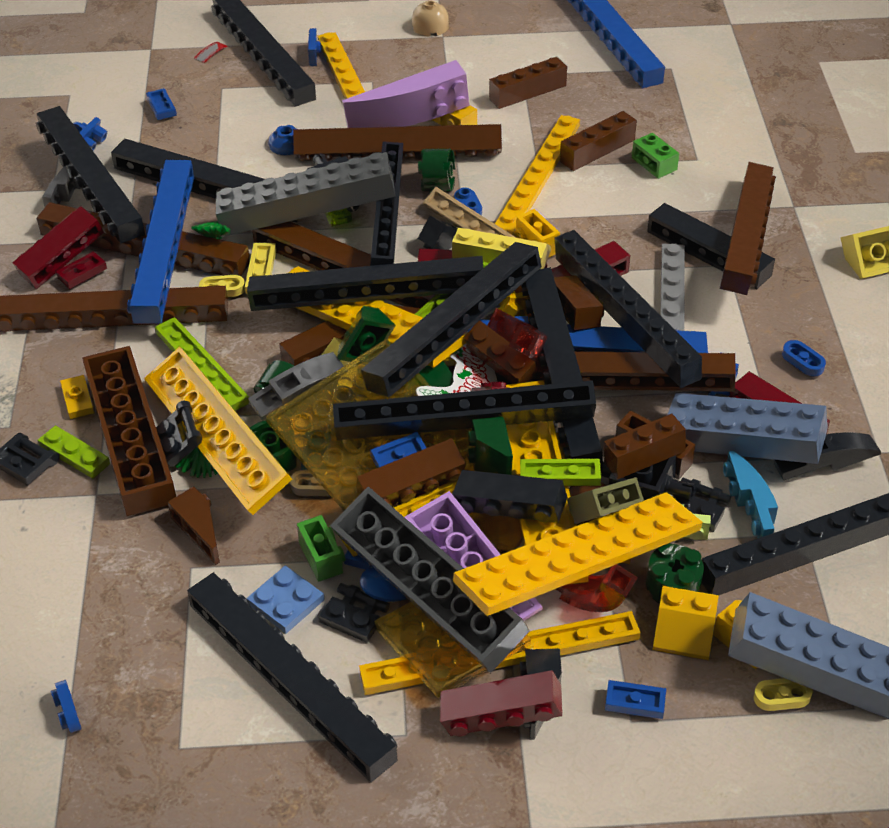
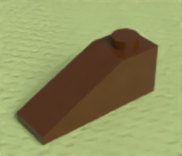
M193 486L168 501L171 519L217 565L220 563L210 511L212 504L205 493L201 494Z

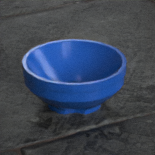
M292 125L279 126L269 136L270 150L279 155H293V129L297 128Z

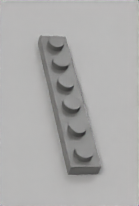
M662 244L660 315L675 330L684 331L685 245Z

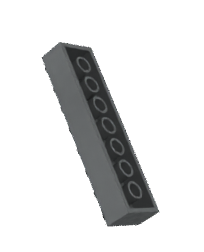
M387 152L373 153L363 158H352L342 163H331L321 168H309L300 173H288L283 177L267 178L257 183H245L236 188H224L216 194L217 220L219 224L229 227V235L395 197L393 174Z
M369 486L330 525L341 540L489 673L530 632L523 619L510 608L486 616L453 582L454 572L464 568Z

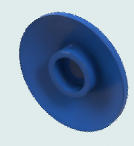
M373 567L361 574L360 586L370 597L385 602H398L407 599Z

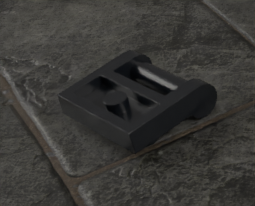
M180 401L176 405V410L156 427L167 464L172 467L200 445L203 440L201 433L196 429L189 401ZM182 421L184 422L187 434H185Z
M20 432L0 448V470L29 485L49 466H55L59 461L60 455L53 450L48 451L30 441L27 435ZM24 448L40 458L37 459L31 456L30 454L22 451L21 449Z

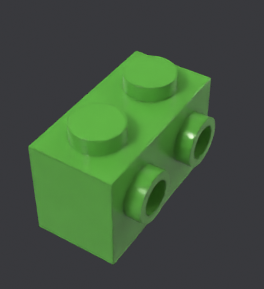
M652 132L633 141L632 159L659 179L678 169L679 152Z
M320 515L297 523L300 547L317 581L320 582L342 574V562L346 561L342 547L336 544L334 532L331 527L327 526L323 516Z

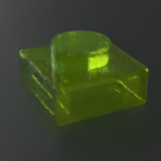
M347 208L325 213L332 227L352 222V214Z

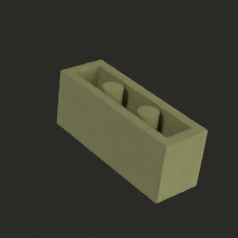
M637 477L569 497L567 501L574 523L578 524L626 509L631 505L644 501Z

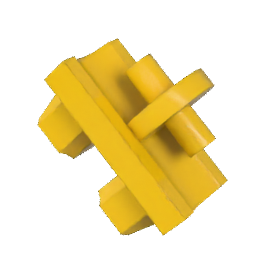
M514 291L500 302L499 305L501 307L496 308L494 311L497 316H528V319L532 316L531 313L527 314L524 300L527 299V296L523 297L522 293H515Z

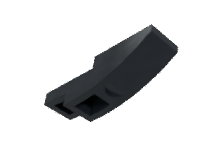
M853 432L826 434L818 464L775 459L773 461L782 479L787 480L828 465L834 471L881 455V450L869 434Z

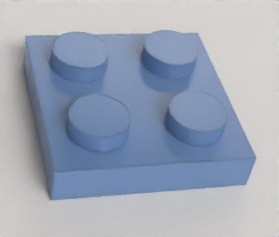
M286 565L246 598L252 609L260 611L269 622L285 634L325 600L323 592Z

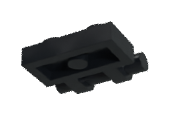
M683 477L681 479L682 482L695 484L692 499L687 500L674 495L672 497L684 505L692 514L711 515L709 531L714 532L725 510L724 507L717 504L720 502L729 505L731 495L723 493V490L714 487L712 489L702 485L701 481L694 478L689 480ZM699 494L709 498V500L706 501L704 499L696 497V495Z
M340 583L337 593L344 595V598L341 600L332 596L319 614V622L368 643L381 623L380 616L376 615L375 612L379 610L386 613L390 603L370 597L365 592L360 591V587L353 584L348 586ZM355 601H358L366 606L362 609L353 604Z

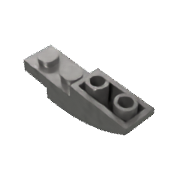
M334 352L323 354L302 362L270 379L267 387L249 397L248 400L261 420L264 421L303 395L305 398L311 396L347 373V370Z

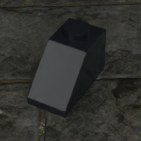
M430 215L417 239L424 242L423 247L426 249L449 250L452 248V241L458 228Z

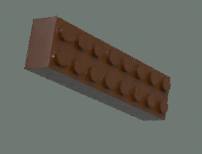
M130 346L82 357L126 516L167 506L168 501L176 497L174 483Z

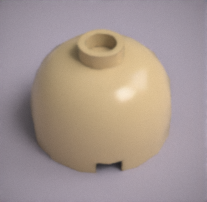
M432 0L418 5L412 16L414 32L422 36H431L430 33H437L438 36L445 33L449 29V16L444 6Z

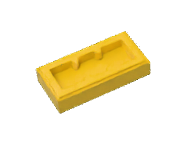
M84 375L60 380L70 419L93 414L94 410Z

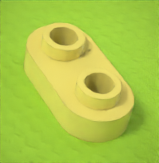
M239 275L209 276L199 282V287L226 286L228 297H237L245 291L244 279Z
M786 678L764 680L757 684L753 698L755 704L765 711L802 708L810 703L813 689Z

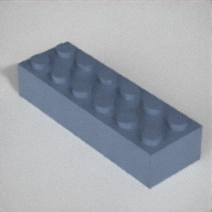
M675 393L668 415L673 414L685 427L686 439L695 444V452L728 455L729 451H735L740 456L818 464L828 429L827 410L824 405Z
M749 592L735 609L728 656L889 719L888 646L752 592Z

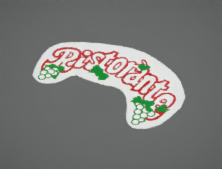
M464 344L450 355L457 362L453 374V384L448 387L421 386L416 389V393L418 396L469 392L472 388L481 387V383L497 382L495 371L468 351Z

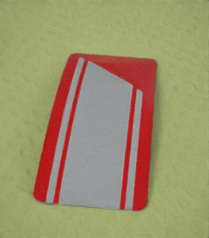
M214 42L201 50L194 59L206 63L215 53L228 46L220 42Z

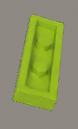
M56 425L37 440L39 446L48 451L53 450L59 453L60 460L92 479L111 464L108 456Z
M520 459V476L563 480L564 486H601L600 459Z

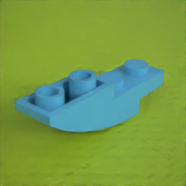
M729 451L727 462L723 463V473L725 477L729 478V493L731 497L735 498L737 507L745 506L747 516H751V527L754 536L761 538L774 533L773 524L775 523L778 505L770 488L750 463L735 451Z

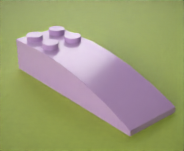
M457 60L342 100L347 128L410 126L470 106L467 76Z
M450 491L405 516L410 523L463 568L500 555ZM535 597L509 607L523 621L543 610V607Z

